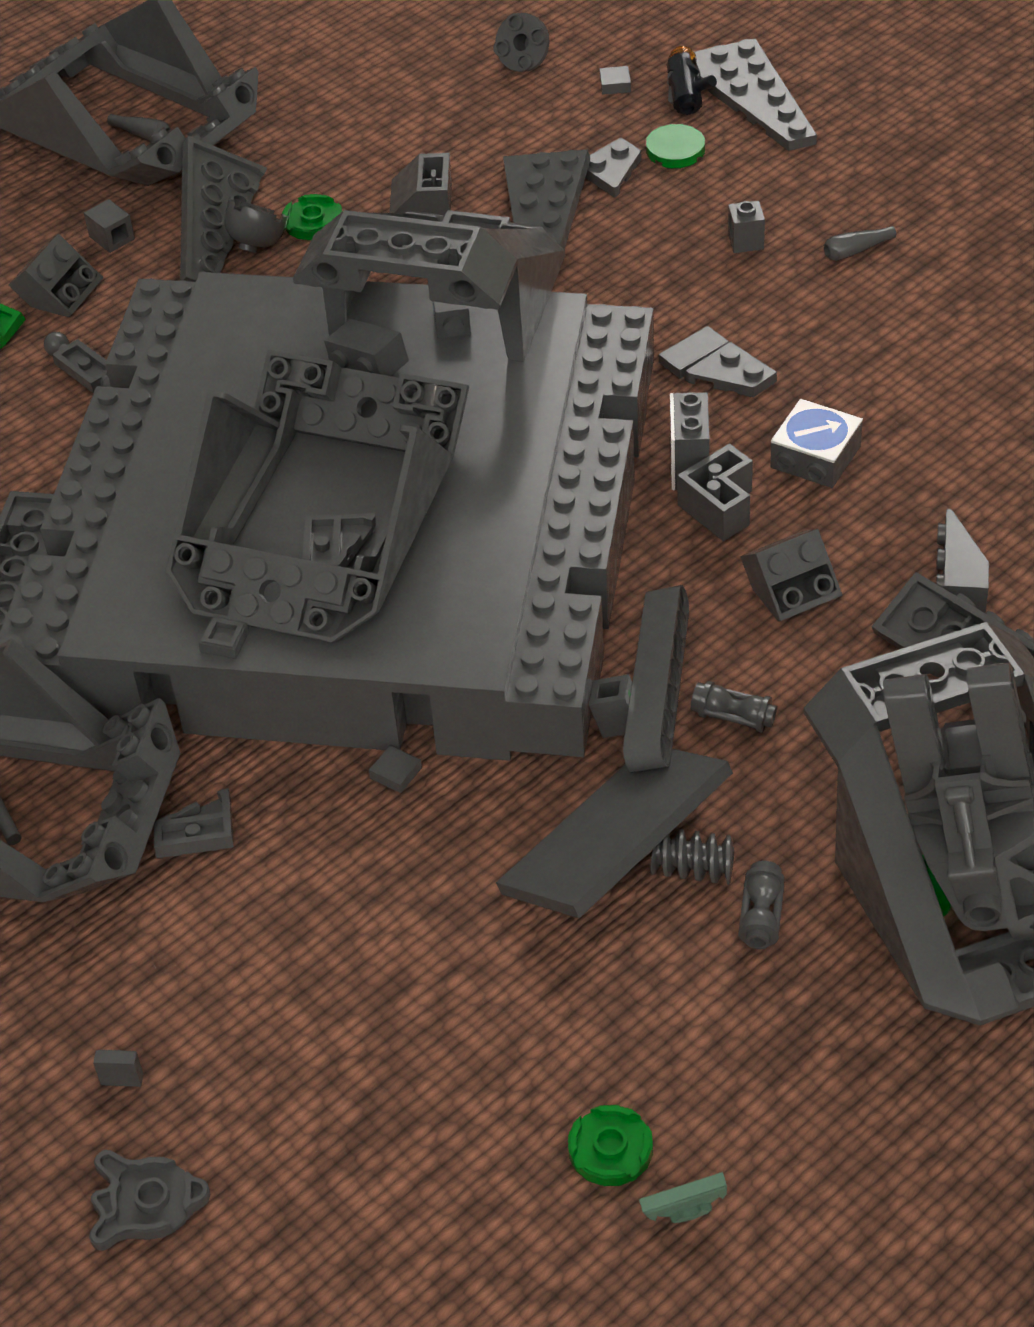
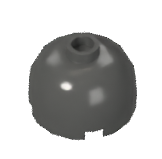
M228 200L225 212V226L230 237L240 242V249L257 253L258 247L269 248L281 239L286 228L287 215L281 214V218L278 219L276 218L277 215H274V210L242 201L240 207L234 206V200Z

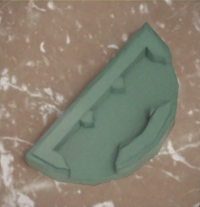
M721 1172L641 1198L639 1201L642 1212L649 1219L656 1221L657 1216L670 1217L671 1222L681 1223L694 1220L712 1211L711 1203L719 1197L724 1199L726 1196L727 1184L724 1174Z

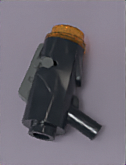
M678 46L671 51L666 64L668 73L667 84L669 85L668 101L673 105L677 113L691 115L702 107L701 91L716 86L717 80L714 75L700 79L701 72L697 65L696 54L687 46Z

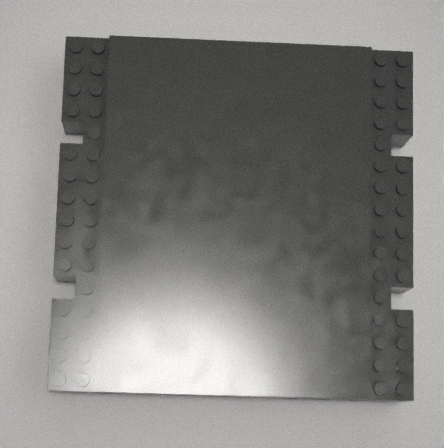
M199 272L196 282L156 280L152 278L138 279L105 363L110 387L96 386L40 528L48 555L30 554L0 630V644L14 639L108 720L115 715L120 716L140 704L145 705L160 698L165 704L177 705L184 734L386 750L391 745L400 750L406 724L408 723L433 726L437 755L510 761L511 751L584 757L592 715L589 707L593 680H599L604 659L603 629H609L635 482L634 457H639L647 414V397L654 363L653 308L587 304V294L551 292L525 361L522 362L510 360L506 355L497 309L468 306L471 335L438 339L428 285L366 281L362 292H356L347 310V321L352 318L401 332L409 361L392 376L399 377L400 373L469 385L454 457L378 614L335 643L248 626L249 634L237 658L233 659L200 652L199 642L211 618L192 614L166 571L204 404L209 389L227 393L254 408L268 349L329 360L324 342L329 337L323 289L322 287L294 284L293 277ZM369 400L362 405V417L369 418L375 414L377 410L376 401ZM297 432L233 545L302 559L305 515L375 512L377 522L375 529L346 567L354 569L355 560L358 555L369 556L392 513L405 452ZM272 582L266 586L264 597L267 602H273L278 599L281 593L280 585L277 582Z

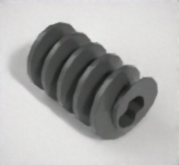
M679 829L674 839H671L670 834H668L653 848L651 875H655L660 865H662L665 877H671L677 867L680 879H686L691 869H693L696 881L701 882L706 872L709 871L711 883L717 884L724 873L727 885H730L735 850L731 835H726L722 844L717 845L715 833L709 835L706 843H702L699 831L694 832L690 841H686L684 829Z

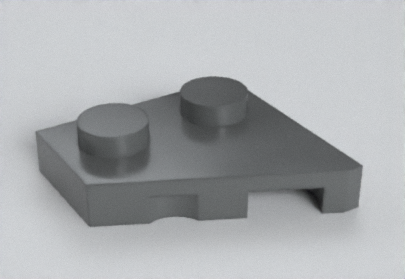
M229 788L217 791L218 799L200 807L197 802H194L184 807L178 813L169 814L156 820L154 823L156 857L180 856L234 847Z

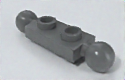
M51 332L45 337L44 349L50 356H53L56 366L92 393H94L96 386L110 387L105 365L107 360L78 339L69 344L68 338L61 332Z

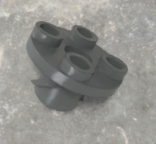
M512 13L500 25L493 49L507 68L517 72H528L537 68L546 58L550 44L549 33L545 24L538 17L528 13Z

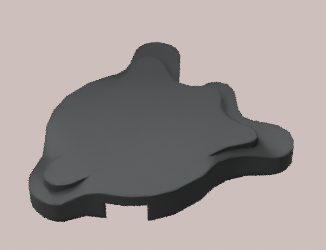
M111 1150L101 1151L95 1157L94 1165L98 1174L110 1185L106 1189L95 1191L91 1196L93 1208L100 1216L98 1222L90 1231L89 1238L91 1244L96 1250L104 1251L119 1241L126 1239L150 1240L163 1238L174 1233L186 1223L195 1211L208 1203L211 1195L208 1183L203 1179L194 1177L187 1171L185 1172L176 1165L175 1160L166 1157H147L139 1160H130L121 1157Z

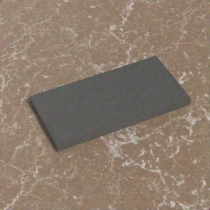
M672 749L671 763L666 768L630 773L625 764L496 882L501 894L580 918L733 774L728 761Z

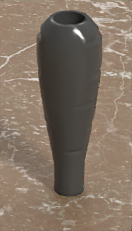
M110 114L107 118L108 125L121 128L148 141H151L149 137L162 128H165L166 131L171 130L166 122L157 119L125 117Z
M889 226L876 230H863L834 235L826 240L824 253L831 260H843L883 241L895 238L896 230L894 226Z

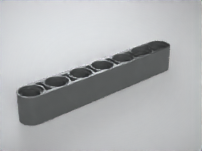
M683 585L647 591L645 594L623 744L624 759L630 773L666 768L671 763L689 619V600Z

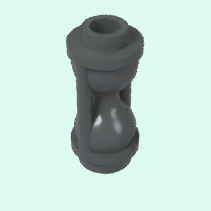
M707 681L706 684L701 682L696 684L690 707L691 711L698 712L699 717L706 718L708 716L746 725L760 733H763L765 726L770 728L773 726L777 712V706L772 705V697L770 696L762 697L741 693L715 685L712 681Z
M757 861L751 865L750 870L745 874L738 936L744 943L754 949H765L768 946L774 945L779 939L785 877L782 874L781 867L771 861ZM751 900L754 903V907L749 910ZM774 903V910L772 913L770 911V905Z

